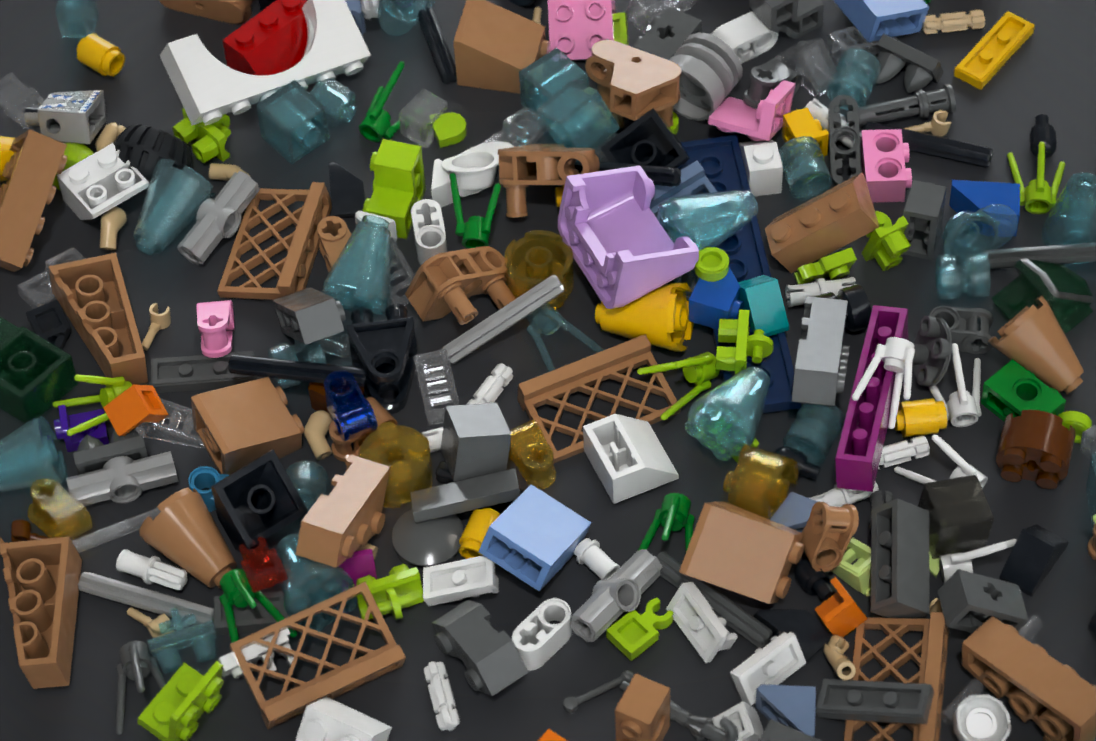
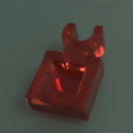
M262 536L257 538L259 546L255 549L248 550L244 544L239 546L243 561L240 563L253 593L271 588L277 583L288 579L275 548L269 550L267 542Z

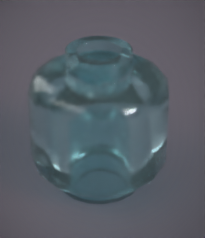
M328 79L325 82L320 80L314 86L307 99V102L310 103V113L332 127H337L342 122L348 124L358 109L354 105L355 93L334 79Z
M304 460L290 464L285 470L308 512L321 494L327 496L330 480L327 471L321 465Z

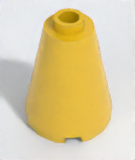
M681 282L666 284L620 308L607 309L601 301L595 309L596 323L600 324L601 329L605 332L629 339L646 334L651 345L675 352L685 351L687 347L682 344L684 340H691L694 322L689 321V301H687L685 293L691 292L690 286L687 283Z

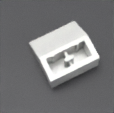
M113 143L64 170L61 174H57L63 201L80 220L95 219L150 187L149 182L136 168L130 166L129 160L124 163L119 158L120 150L116 151Z
M613 414L583 426L584 452L613 504L679 479V474L649 422Z
M325 697L306 706L295 741H387L392 727L329 697Z

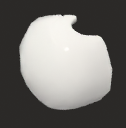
M988 694L970 695L955 710L953 716L954 733L959 741H1005L1011 732L1010 714L1002 701Z

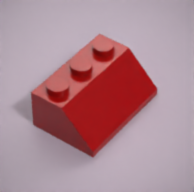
M276 0L223 39L227 66L242 73L266 76L284 72L298 64L302 60L307 46L308 31L302 7L307 0Z

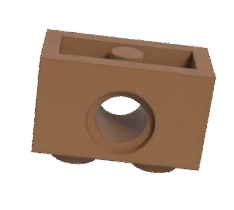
M635 674L615 709L616 741H662L670 727V688Z

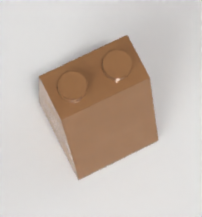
M466 0L453 41L457 85L533 96L536 83H541L543 79L544 65L542 61L543 59L548 60L550 54V40H546L545 26L486 0Z
M269 377L196 394L191 397L194 429L220 474L230 475L274 449L280 459L302 448V434L305 431L303 424L297 414L291 416L286 407L288 400L280 386L274 387Z
M725 501L705 502L679 573L768 604L776 603L779 598H785L790 588L792 579L788 577L792 563L797 564L802 556L804 544L801 543V539L804 533Z

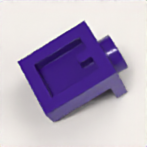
M65 404L58 406L60 418L54 419V427L57 440L64 439L67 452L77 451L80 442L86 434L99 439L104 445L109 444L106 421L72 436L66 434L68 429L104 414L103 409L68 415Z

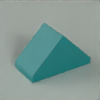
M761 275L738 282L740 285V300L744 301L743 310H750L749 325L753 333L756 329H761L764 331V335L769 337L789 330L790 326L778 279Z

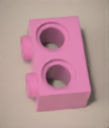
M902 129L862 130V174L865 176L872 203L904 202L906 188H911L912 170L911 168H905V163H909V143H903Z

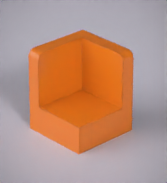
M133 384L103 407L118 436L127 435L143 422L159 423L169 415L153 385Z
M835 576L830 582L838 592L814 610L833 635L843 638L868 618Z

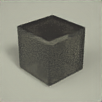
M977 475L924 483L918 507L929 511V551L932 559L939 558L940 555L965 553L985 547L994 517Z

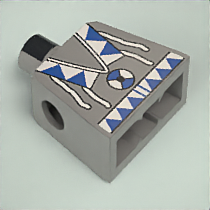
M103 90L52 93L40 107H26L24 113L26 126H40L41 134L59 142L90 144L107 121Z

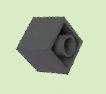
M498 403L446 406L441 452L453 481L466 480L507 470L511 432Z

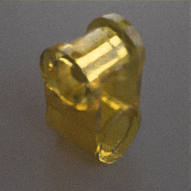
M533 419L510 429L511 446L508 456L516 464L529 486L532 484L538 489L551 486L556 480V470L552 464L554 454L544 438L538 423Z
M49 478L38 479L32 483L30 496L33 501L28 507V518L48 538L69 536L72 540L91 530L92 520L88 510L84 505L77 502L60 483Z

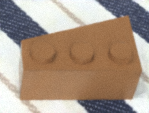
M350 454L346 460L345 474L343 476L336 474L331 480V485L335 487L329 496L321 494L301 521L295 555L337 568L347 558H351L354 552L361 546H365L375 534H379L385 522V514L382 513L390 471L389 466Z

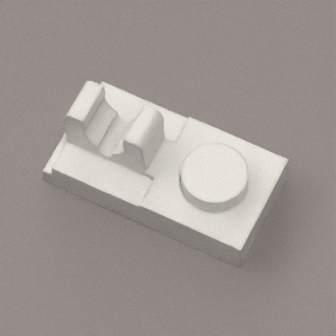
M484 555L423 568V600L428 606L462 600L467 597L477 598L482 594H496L499 592V579L495 574V563Z
M694 582L681 584L666 609L673 612V619L704 662L709 663L718 651L730 649L738 636L736 633L730 634L725 628L727 621L722 617L718 618L712 610L713 608Z
M288 628L279 632L275 644L292 650L289 644L290 632ZM271 635V636H269V637H267V638H265V639H263V640L268 641V642H271V641H272V638H273V635ZM252 644L241 649L247 662L254 664L262 659L264 663L268 648ZM273 650L266 669L276 672L277 669L273 658L275 657L274 653L277 651ZM232 652L218 659V662L223 665V678L230 674L234 678L243 676ZM277 652L279 655L284 656L288 665L291 666L294 657Z
M783 632L779 636H773L770 638L771 642L763 649L757 648L752 656L730 672L742 701L752 706L756 703V688L761 684L779 685L807 663L794 633L789 632L787 634Z

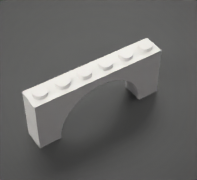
M307 0L302 7L308 31L307 46L303 58L289 70L274 75H250L226 66L205 48L197 34L167 43L159 56L191 124L195 125L204 122V125H210L219 121L224 114L232 112L233 115H238L249 110L253 104L259 102L262 105L270 104L280 98L279 95L287 92L290 95H296L305 91L308 85L317 82L319 86L333 81L339 74L345 73L346 76H351L360 72L364 68L363 64L371 54L346 1Z

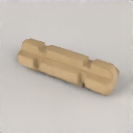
M983 10L969 11L970 14H966V11L939 14L940 17H936L935 14L926 15L922 29L926 35L937 34V30H941V33L965 31L967 27H971V30L982 29L985 27V15Z

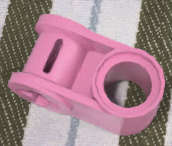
M232 300L197 303V325L199 333H202V354L209 358H219L228 355L232 351L233 330L235 329Z

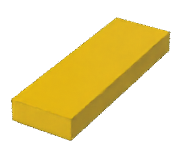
M1007 11L955 67L954 76L982 90L1034 33L1035 25Z

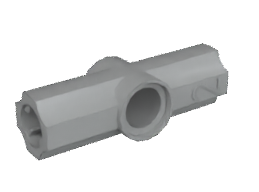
M244 172L234 173L215 199L208 198L201 204L196 216L197 222L177 247L180 254L197 266L203 264L223 237L230 238L236 233L241 223L242 212L260 190L258 183Z
M171 451L134 461L128 456L114 457L104 464L103 469L66 478L74 509L110 499L119 504L129 503L139 498L142 491L179 482Z
M638 550L609 579L598 581L593 587L592 596L571 616L572 622L570 626L574 633L582 637L586 642H594L623 612L635 610L640 604L641 594L661 575L660 569L662 565L658 558L647 550Z

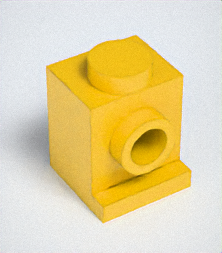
M808 108L794 110L783 115L782 137L796 164L828 155L829 133L827 129L822 130L820 121L813 119Z

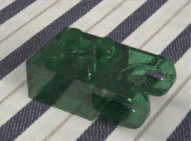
M0 317V408L30 426L53 406L54 401H59L78 385V381L74 379L76 372L72 356L23 326L18 328Z

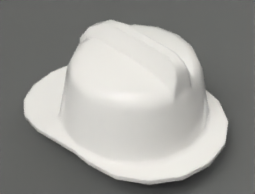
M502 141L479 144L457 156L445 159L441 162V165L445 170L456 174L459 195L465 197L479 193L494 184L499 165L498 149L514 146Z

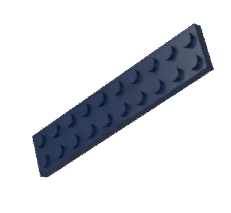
M737 135L681 142L690 159L678 169L682 170L698 160L705 170L706 177L742 224V230L714 247L720 248L727 253L729 267L738 282L761 275L771 277ZM703 189L692 196L690 204L708 207L710 196ZM688 212V225L703 228L706 214ZM711 215L708 229L722 230L730 225L726 217ZM690 234L691 240L697 245L700 235ZM751 327L749 331V336L754 334ZM711 328L716 351L717 346L736 347V343L718 342V330ZM785 332L769 336L774 343L773 352L771 355L762 358L761 363H754L752 357L747 356L746 381H735V371L721 370L728 406L732 416L739 417L801 408V402H792L794 368Z

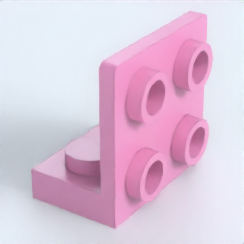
M548 0L550 60L552 62L587 60L592 55V46L596 42L606 39L614 40L613 13H616L615 0Z
M783 80L775 89L770 90L765 100L760 101L757 109L748 106L744 100L728 97L709 116L708 124L717 126V129L722 132H738L748 135V138L754 141H770L781 129L783 115L791 111L796 83Z

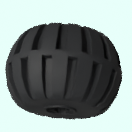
M134 124L121 132L113 143L116 151L120 150L119 158L124 163L129 160L130 166L136 168L149 182L151 190L155 189L165 193H173L184 185L191 175V149L184 141L170 133L151 126Z

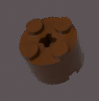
M1022 410L1021 416L1012 418L1013 413L1009 414L1004 421L996 455V463L1001 469V477L1010 482H1019L1022 479L1035 481L1039 487L1049 490L1057 488L1058 482L1066 478L1076 437L1075 429L1070 425L1068 430L1062 425L1063 419L1045 411Z

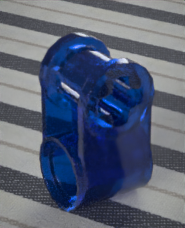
M342 370L330 373L324 381L326 405L343 441L350 440V435L368 428L371 430L378 429L374 411L369 401L365 399L354 376Z

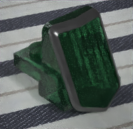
M1028 258L1021 259L1014 264L1019 276L991 298L999 310L1011 320L1026 306L1030 308L1034 304L1035 307H1038L1039 305L1035 299L1042 295L1049 303L1065 333L1069 332L1093 312L1089 305L1094 300L1087 281L1061 264Z

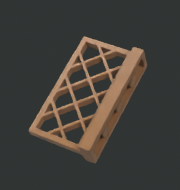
M312 182L309 190L260 188L259 192L246 207L217 290L220 298L275 300L306 288L319 249L320 239L317 233V226L322 219L329 217L332 209L331 198L325 183ZM260 200H274L275 202L261 212L257 209ZM296 201H305L302 207L292 213L287 208ZM282 210L286 217L271 225L267 219ZM263 223L266 229L251 238L249 235L250 229ZM294 224L296 229L293 233L285 238L279 235L278 232ZM274 236L278 242L262 251L258 245ZM254 248L258 254L242 263L240 261L241 255ZM285 249L287 252L286 258L273 264L269 258ZM265 262L269 268L253 277L249 271ZM243 274L249 279V281L239 287L231 286L232 281ZM275 275L279 279L276 288H262L260 285Z
M646 334L518 384L517 400L522 410H526L553 464L584 452L582 430L587 418L598 421L608 417L590 411L595 397L614 403L610 416L616 414L620 405L637 411L635 419L647 421L650 425L661 421V414L677 402L662 372L652 373L649 383L630 377L635 368L645 364L648 367L658 365L651 353V343ZM612 379L621 382L622 386L618 396L599 390L602 381ZM627 385L646 391L641 404L622 398ZM579 391L591 395L586 409L567 403L570 394ZM650 393L665 397L669 406L656 410L645 405ZM548 404L559 409L553 422L539 417L535 408ZM681 409L671 416L679 414L681 412ZM564 410L582 416L577 430L559 424ZM545 427L550 429L549 434L547 433ZM555 431L574 437L571 446L557 451L552 442Z
M366 582L230 644V649L258 704L267 729L304 713L306 706L325 697L334 699L402 667L406 659L400 645L396 644ZM360 594L368 607L364 620L343 613L347 600ZM341 604L339 611L332 609V607ZM323 612L336 617L330 635L309 628L313 616ZM370 613H371V615H372V617H373L375 623H372V622H369V621H368L369 616H370ZM307 619L305 627L297 624ZM340 619L361 626L355 644L334 637ZM365 627L380 632L386 645L376 650L359 646ZM290 628L302 632L296 651L275 644L280 631ZM273 635V638H272V641H271V642H268V641L263 640V639H265V638H267V637ZM306 635L328 641L321 660L300 653ZM332 643L353 650L348 663L338 666L326 662ZM252 644L268 648L262 667L247 662L241 649ZM273 650L294 657L287 676L266 669ZM357 652L365 654L354 660ZM298 659L319 666L314 679L304 682L292 678ZM323 668H326V669L331 670V671H329V672H327V673L321 675V672H322V669H323ZM251 670L260 673L257 682ZM267 675L284 681L281 694L266 701L259 688L263 676ZM289 683L297 686L287 691Z
M931 612L930 619L867 617L868 619L856 628L853 665L856 668V673L851 680L882 682L889 675H892L899 683L931 684L934 689V695L927 724L892 722L885 729H882L875 721L846 720L844 741H853L854 732L866 723L877 733L869 741H894L890 735L904 724L913 732V741H940L949 642V627L946 626L943 612ZM866 630H882L887 637L872 647L865 640ZM908 631H923V639L911 648L900 639ZM895 643L905 653L892 663H889L880 653ZM875 658L884 669L869 679L861 671V668ZM912 659L920 667V671L909 680H906L897 669Z

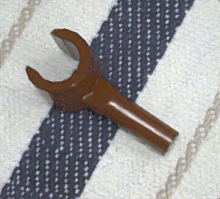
M14 520L11 524L12 542L51 538L31 533V524L26 520Z

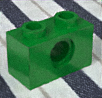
M1012 359L984 382L981 404L1002 421H1005V418L1013 413L1012 418L1021 416L1022 410H1040L1058 416L1064 412L1066 400L1056 389L1048 387L1032 372L1026 370Z

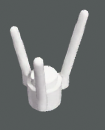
M898 337L887 338L885 345L877 344L875 356L852 395L854 401L859 399L882 360L886 370L896 373L889 413V429L895 428L903 375V397L905 400L910 399L912 387L914 344L909 340Z
M953 343L952 359L958 391L953 392L949 396V401L946 404L936 385L929 388L936 401L944 402L947 421L950 420L951 424L955 427H967L976 423L979 417L982 416L980 408L981 360L980 358L974 359L971 396L965 388L958 345Z
M936 434L932 436V440L958 465L949 478L953 483L952 487L899 466L894 468L895 473L949 494L957 501H960L963 496L973 500L981 492L988 480L987 476L972 465H969L949 444Z
M1017 539L1003 541L965 553L940 555L939 561L943 583L958 569L973 573L971 559L1014 547Z

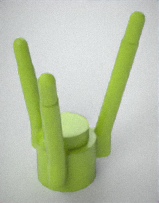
M1040 142L1038 145L1037 179L1031 180L1028 186L1024 188L1012 152H1009L1007 158L1016 184H1020V206H1025V209L1033 214H1044L1049 212L1051 208L1056 207V196L1064 173L1065 162L1061 161L1059 163L1052 186H1049V183L1044 180L1045 143Z
M705 352L684 360L652 365L637 370L639 375L683 368L685 379L697 385L661 414V420H667L702 391L711 388L710 380L718 377L720 370L716 369V357L712 353Z
M76 374L74 376L75 381L106 385V387L101 388L100 395L54 401L52 405L54 408H58L59 405L64 404L66 407L101 402L102 407H104L131 387L132 383L125 381L123 376L110 378ZM104 413L68 429L66 434L68 436L75 435L108 421L109 418Z

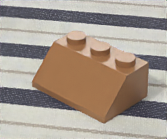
M860 173L774 218L765 228L771 255L790 273L797 271V268L813 263L878 228L879 224L865 176Z

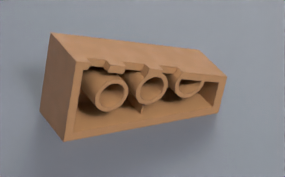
M994 616L989 618L962 642V666L998 699L1005 695L1009 699L1015 714L1026 723L1029 719H1032L1046 734L1043 737L1044 741H1096V686L1091 685L1078 676L1073 668L1068 665H1062L1049 656L1043 647L1038 644H1032L1019 635L1013 626L1002 623Z

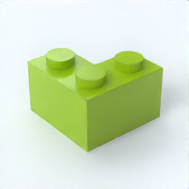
M383 139L378 152L374 151L371 156L370 171H374L375 176L373 180V194L371 198H366L363 212L393 219L396 223L397 238L407 239L412 227L411 208L417 201L422 200L426 190L422 148L418 145Z

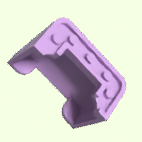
M641 166L566 176L558 214L559 234L607 309L624 307L691 271L699 260V250L696 243L687 236L678 237L675 243H673L651 211L650 204L651 199L655 195V186Z

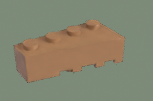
M31 129L12 141L10 150L15 153L9 162L5 164L2 176L8 178L7 183H3L0 187V267L11 272H16L22 269L23 266L27 267L34 253V248L30 247L34 235L38 236L45 222V217L41 216L45 204L49 205L56 192V186L53 185L55 176L62 173L67 162V156L64 155L66 144Z
M116 253L48 266L52 293L58 299L59 304L104 375L110 378L123 376L125 381H130L132 385L147 383L145 354Z
M69 536L0 543V554L4 562V578L9 592V608L14 621L13 631L19 666L33 689L69 686L79 596L78 582L81 576L82 559Z

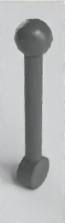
M624 670L620 677L577 698L573 696L566 697L563 701L564 710L568 713H573L577 711L579 704L621 685L623 681L630 683L634 673L631 670Z

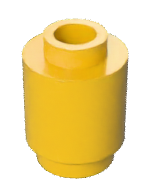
M90 34L82 38L77 45L78 61L104 76H115L124 66L125 56L121 53L120 48L96 34Z
M934 398L899 402L895 430L901 431L903 437L936 434L939 432V429L947 428V413L943 401H935Z
M487 507L476 509L472 512L459 539V544L461 545L459 553L462 557L469 559L483 556L478 551L489 526L500 516V513Z

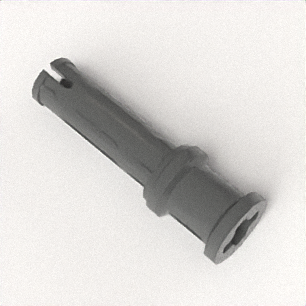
M949 83L945 84L941 89L926 92L923 89H919L917 92H914V96L858 107L860 127L865 126L869 121L880 123L915 115L924 119L928 118L929 114L939 110H948L949 113L956 112V99L953 88ZM900 108L899 110H894V111H889V112H884V113L875 114V113H877V112H882V111H887V110H891V109Z

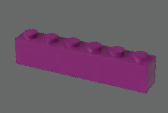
M873 305L835 458L837 488L873 492L888 429L896 373L886 370L884 362L881 360L859 399L854 401L852 395L875 356L877 344L885 345L889 337L908 340V309Z

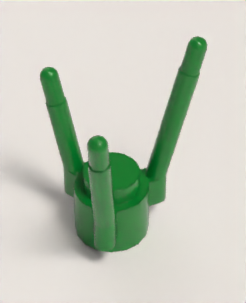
M403 61L398 63L385 89L383 86H379L365 118L359 125L360 133L372 142H380L383 137L390 140L397 130L421 111L420 107H416L391 126L390 114L382 109L405 66Z
M450 173L451 192L457 223L455 235L462 236V245L467 249L489 246L491 222L499 198L501 184L496 183L485 218L472 216L468 218V222L464 223L456 174Z
M669 493L664 496L661 509L656 510L654 520L638 550L648 549L660 524H662L664 527L661 537L663 541L669 539L671 531H679L682 527L685 528V548L687 551L693 535L695 516L690 514L691 501L687 496L680 493Z
M233 569L224 574L220 579V586L224 594L220 596L219 600L224 607L232 643L239 640L232 609L233 605L238 608L249 605L253 609L256 607V602L254 601L256 597L277 622L285 619L261 592L258 584L251 582L245 570ZM288 628L290 636L296 637V630Z

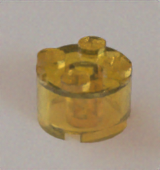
M546 230L524 233L525 237L516 242L514 239L506 248L504 255L506 285L514 297L518 298L551 275H556L565 290L539 309H558L563 306L564 300L571 294L574 287L572 249L563 242V238L557 233Z
M384 422L377 427V430L368 435L361 444L358 457L390 467L383 507L401 508V504L411 502L410 492L431 488L433 471L429 441L417 430L407 426L395 425L392 422Z
M744 445L740 451L735 471L730 470L724 480L723 490L729 493L727 503L770 520L788 497L789 485L797 484V462L787 456Z

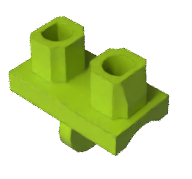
M182 108L184 119L172 127L174 136L186 144L193 139H197L198 141L191 145L192 151L202 163L215 156L222 162L230 157V153L225 150V143L227 137L231 134L229 129L230 117L224 114L219 121L213 124L204 125V122L192 125L185 109Z
M875 211L879 227L866 235L869 240L861 254L866 262L875 258L881 269L886 271L900 264L903 260L901 255L908 251L911 246L904 235V231L909 223L904 216H901L892 226L891 219L887 214Z
M739 309L738 319H719L718 342L736 343V347L717 346L716 369L735 371V381H746L747 356H751L754 363H761L762 358L771 355L773 352V340L765 336L763 330L756 329L754 334L749 336L750 310Z
M406 564L392 567L389 576L376 580L375 577L368 575L358 578L356 581L357 585L366 582L381 614L385 615L392 612L395 620L403 618L401 609L425 602L423 600L421 577L417 567L409 569ZM360 594L356 596L360 616L364 620L368 607ZM371 613L368 620L373 619Z

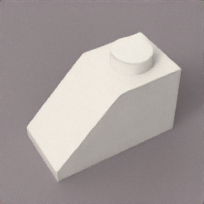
M766 140L762 142L750 141L739 143L752 197L782 193L783 166L777 142Z

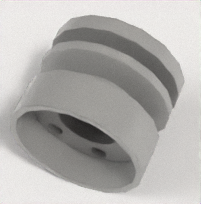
M698 32L691 34L674 56L671 57L669 61L678 64L681 68L680 100L673 105V110L691 120L702 121L709 119V116L719 107L724 98L742 78L743 68L738 56L721 39L706 33Z

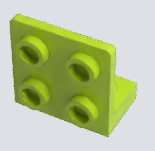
M216 661L203 676L184 662L140 714L138 724L162 741H188L199 726L197 720L204 712L211 713L222 698L220 689L224 683V680H222L223 665Z

